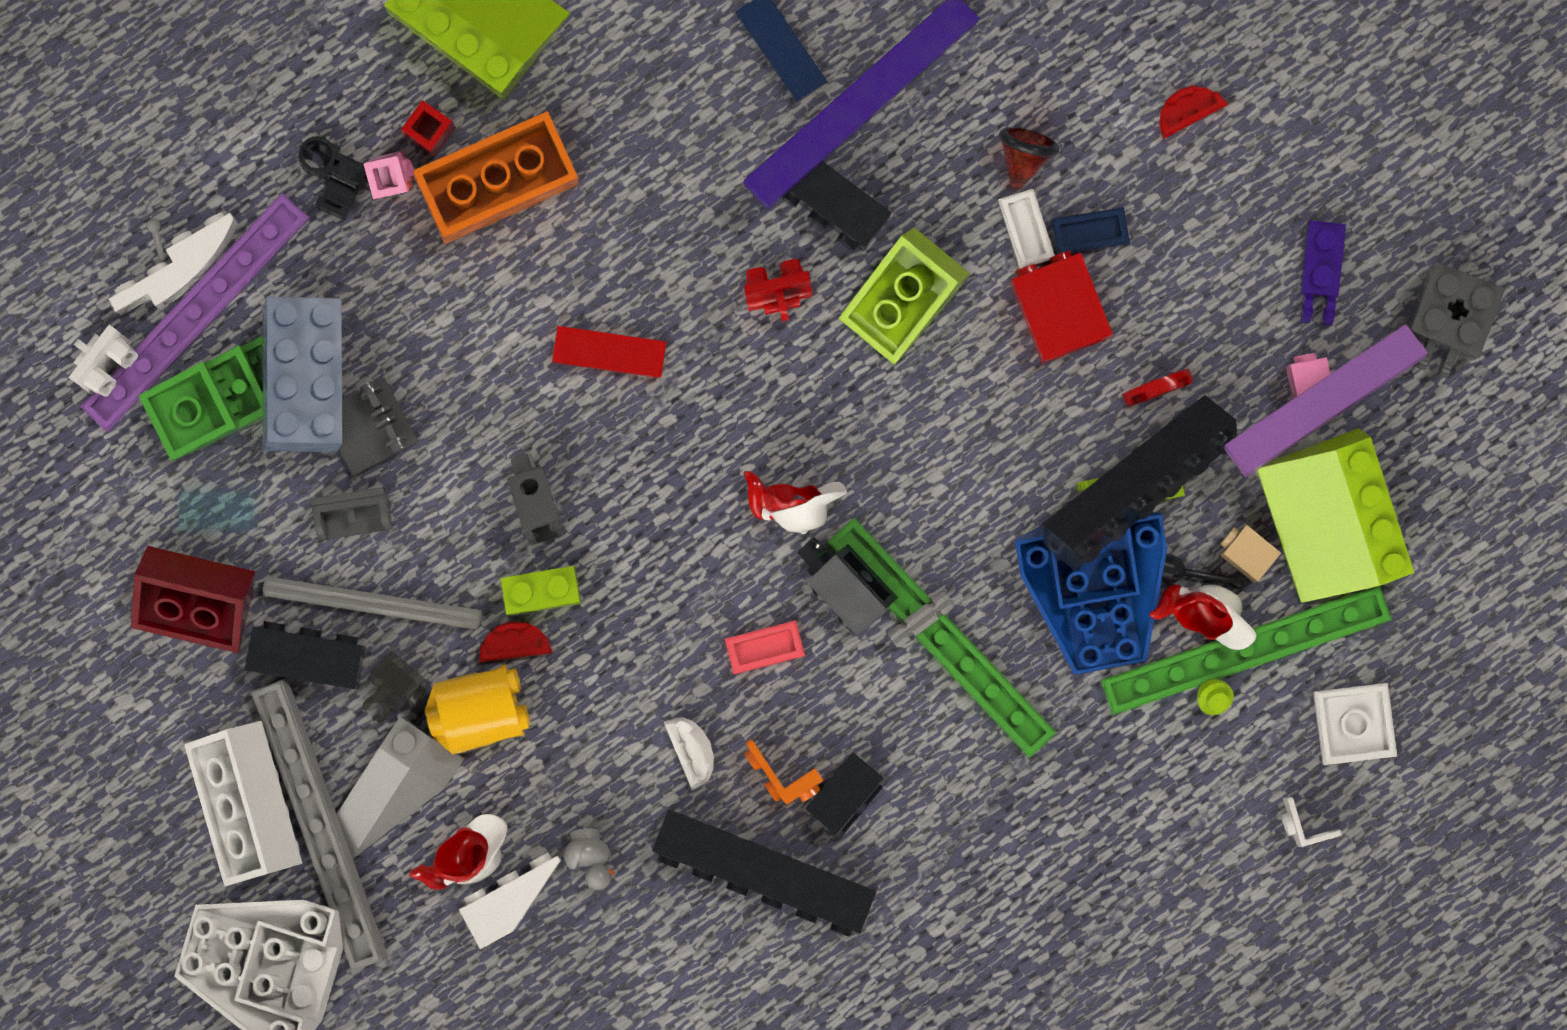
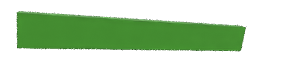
M855 518L850 520L827 542L836 552H839L849 544L896 594L898 599L888 608L903 624V620L923 605L932 603L929 596ZM940 614L937 621L915 637L1030 758L1057 732L946 615Z
M1377 586L1255 627L1253 630L1256 633V639L1247 648L1241 650L1231 649L1216 640L1100 681L1111 713L1114 715L1200 686L1207 680L1220 679L1392 619L1381 587Z

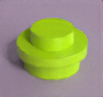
M1218 679L1205 681L1197 692V704L1208 715H1218L1225 712L1231 706L1234 699L1231 687L1226 682Z

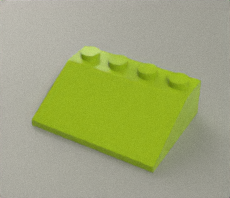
M387 0L384 4L388 14L503 100L506 99L570 15L568 11L553 0Z
M1360 428L1272 460L1257 470L1301 603L1381 586L1415 573L1372 439Z

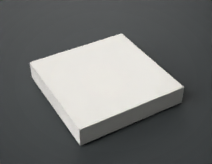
M1388 683L1313 692L1323 765L1397 756Z

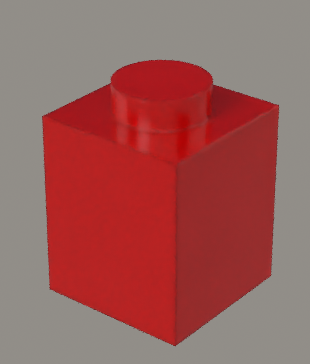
M422 100L401 128V131L407 139L435 158L456 127L452 120Z

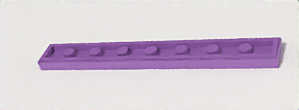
M281 193L134 349L138 357L131 367L125 369L119 365L110 376L116 380V386L109 396L105 397L94 392L80 407L105 431L109 432L140 400L138 395L149 390L310 218L288 197Z

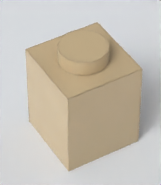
M1248 525L1243 526L1239 531L1233 527L1220 543L1225 548L1220 556L1253 583L1258 582L1281 554L1280 551Z

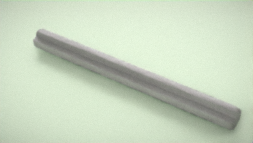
M266 577L263 584V595L266 597L474 630L479 629L482 617L481 611L476 609L281 578Z

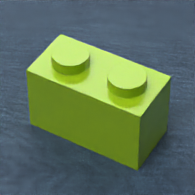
M575 566L500 578L506 615L508 616L582 604Z

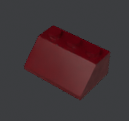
M147 546L134 574L131 628L238 653L253 596L255 571Z

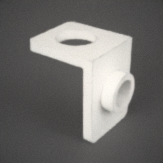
M1293 797L1283 798L1287 811L1286 814L1282 815L1283 825L1288 836L1294 835L1297 846L1304 847L1342 835L1341 830L1334 829L1305 838Z

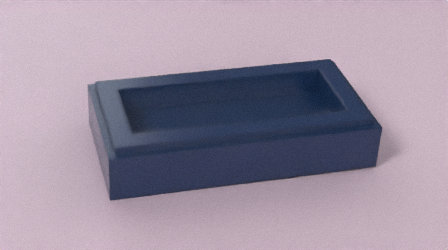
M1124 207L1051 219L1057 254L1069 250L1072 254L1130 244Z

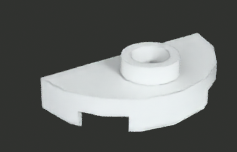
M680 717L665 721V727L690 787L694 790L705 784L712 774L714 755L711 743L704 731L689 719Z

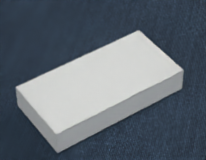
M1034 189L998 199L1019 268L1050 261L1049 258L1055 255Z

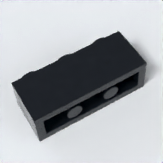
M825 162L820 163L782 197L785 202L794 208L801 204L809 210L810 214L807 217L820 228L825 230L829 225L840 234L837 240L853 252L857 247L865 252L890 219L892 213Z
M268 621L263 622L262 628L252 627L245 665L246 671L358 690L366 646L357 645L359 637L336 634L335 641L321 638L322 631L300 627L299 634L285 632V624Z

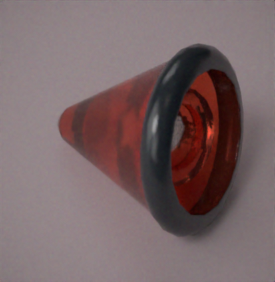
M1017 127L1004 128L999 132L1009 183L1014 190H1020L1052 156L1059 152L1058 144L1041 133Z

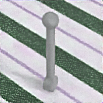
M150 219L146 224V228L152 233L159 262H166L159 235L160 222L157 219Z

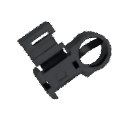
M319 136L310 137L300 146L299 164L309 175L325 179L324 185L328 186L324 197L319 195L315 208L345 221L356 195L363 194L368 185L364 164L340 154L341 147L331 143L326 138ZM314 144L323 145L331 153V160H327L323 168L311 167L303 159V157L311 161L313 159V153L306 150L307 147ZM356 187H359V188H358V192L355 193V192H354L355 188H356ZM323 200H326V201H329V202H331V203H333V204H335V205H338V206L341 207V209H338V208H336V207H334V206H332V205H329V204L323 202Z

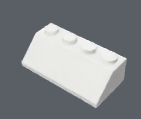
M262 721L226 729L184 744L224 887L302 864L299 845L294 836L289 818V810L284 801L279 783V775L274 766L269 741Z

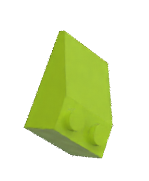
M914 227L901 235L840 315L839 319L895 365L948 304L970 273Z

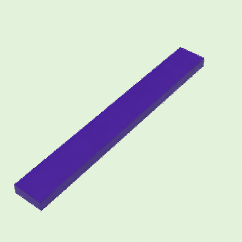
M946 0L745 178L743 184L769 210L979 22L980 18L963 0Z

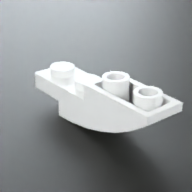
M218 213L204 221L205 227L193 234L191 231H187L175 237L171 241L173 245L166 249L172 263L169 265L166 262L159 263L146 272L148 277L137 283L134 280L128 281L114 290L116 295L109 298V301L115 312L122 316L150 299L161 310L180 298L220 258L238 226L235 217L231 213L225 216L223 213Z

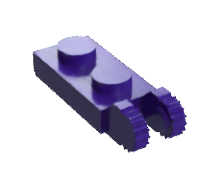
M1308 221L1300 293L1303 294L1300 319L1303 323H1309L1313 316L1314 295L1326 297L1325 308L1322 313L1323 325H1333L1336 298L1339 296L1346 224Z

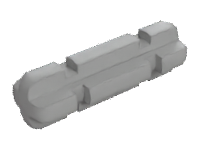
M941 592L932 599L931 604L926 603L903 620L904 624L901 626L898 624L888 632V637L896 647H902L911 640L909 637L918 635L937 621L940 614L945 615L953 609V601L947 593Z

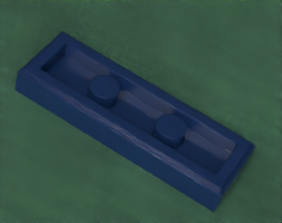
M752 0L735 12L796 103L827 84L826 78L772 0Z

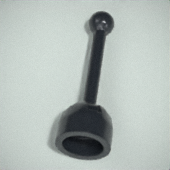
M1166 553L1162 583H1176L1183 576L1230 584L1237 590L1243 589L1246 585V580L1241 575L1228 577L1187 569L1179 557Z

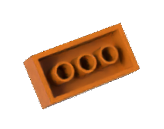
M548 111L413 170L415 181L444 244L450 243L578 185L577 173Z

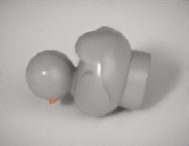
M588 828L570 832L571 842L567 844L563 851V857L567 866L572 870L576 867H590L585 876L588 886L594 890L605 889L615 872L604 866L610 858V849L604 841L600 840V831Z

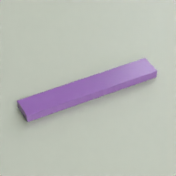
M1405 324L1225 444L1224 449L1246 478L1426 358L1428 352Z

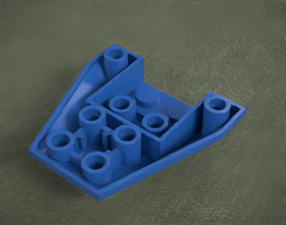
M1152 512L1147 518L1138 520L1127 530L1121 539L1112 541L1100 551L1095 560L1085 563L1076 571L1044 545L1042 526L1015 539L1020 575L1074 675L1147 661L1154 619L1149 616V613L1157 607L1167 553L1163 519L1160 512Z

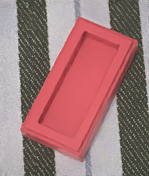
M796 620L725 638L733 674L805 656Z

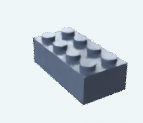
M267 296L262 306L263 451L338 452L342 445L341 298Z

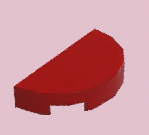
M1192 85L1179 89L1167 99L1160 112L1159 128L1163 140L1228 106V103L1219 93L1207 88Z
M1185 369L1148 382L1122 395L1126 405L1131 407L1190 385L1194 380L1190 370Z
M510 621L498 625L486 636L480 647L479 662L551 654L553 652L548 638L539 628L527 622Z

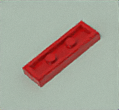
M557 326L552 363L661 379L667 342Z

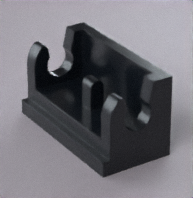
M852 752L805 809L841 839L888 781Z

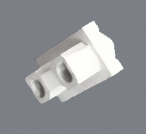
M108 325L101 336L94 334L87 345L79 339L73 344L81 350V353L73 362L77 367L68 378L91 395L95 392L107 397L116 386V380L108 375L109 371L116 363L125 369L131 367L138 354L130 346L131 341Z

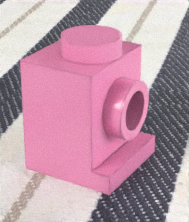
M404 150L377 156L364 163L373 199L408 192L409 188L413 186L414 168L411 161L406 159Z

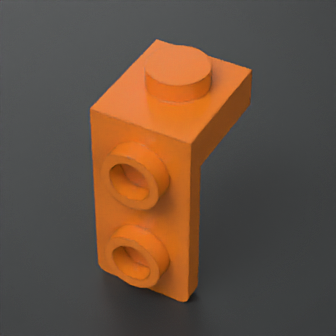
M750 739L746 742L749 750L744 752V755L755 772L760 768L764 770L769 778V781L764 785L775 802L783 799L787 805L799 797L803 803L820 792L821 789L818 784L824 780L816 768L784 788L753 740Z

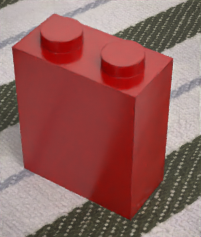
M1069 250L1049 258L1051 264L1038 269L1036 264L1023 267L1015 271L1017 277L1013 278L1010 282L1041 364L1105 341L1113 336L1081 253L1072 256Z

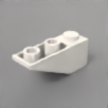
M548 852L529 863L532 868L531 871L519 877L515 870L497 880L496 882L500 888L489 894H486L482 888L464 898L467 906L459 909L480 949L513 932L561 862L560 855L551 858Z

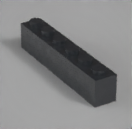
M1204 395L1042 523L1044 545L1074 571L1085 563L1092 562L1097 558L1100 551L1112 541L1121 539L1133 524L1140 519L1147 518L1158 504L1167 497L1170 498L1176 495L1183 484L1193 476L1202 474L1218 456L1226 454L1225 444L1237 437L1236 419Z
M668 809L652 852L659 854L658 862L676 869L679 863H683L693 867L691 874L709 882L713 881L714 876L728 881L726 888L747 896L748 891L751 890L763 895L760 902L781 910L784 903L797 909L795 916L816 923L818 917L832 922L829 929L848 937L851 936L852 931L861 933L876 895V890L671 809Z

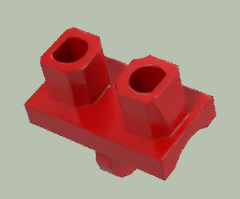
M798 259L783 261L779 264L782 277L768 280L765 268L757 267L746 271L747 285H744V292L748 311L764 308L765 315L779 312L782 322L789 321L787 310L801 307V299L813 297L809 272L803 270Z

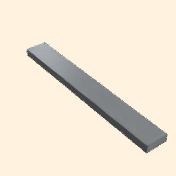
M284 679L252 691L255 705L328 907L339 911L343 948L351 971L383 961L388 958L289 681Z

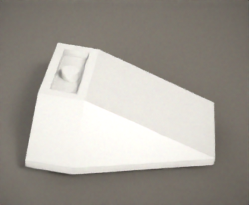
M307 900L195 905L174 977L241 1030H315L323 1019L343 951L339 911Z

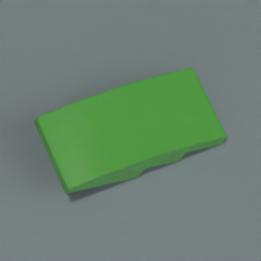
M263 335L243 346L238 345L208 362L202 361L138 395L171 461L204 448L263 419Z

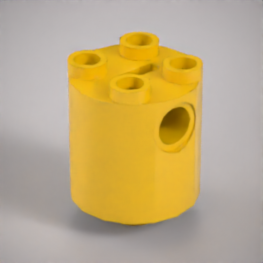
M504 664L491 671L470 673L434 683L425 708L426 719L432 737L452 755L489 746L507 738L525 736V729L530 728L531 721L526 704H518L516 693H519L522 689L517 669L509 670L507 665Z

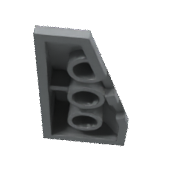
M399 717L337 812V817L352 858L354 859L444 790L465 758L459 754L452 755L426 731L405 717Z

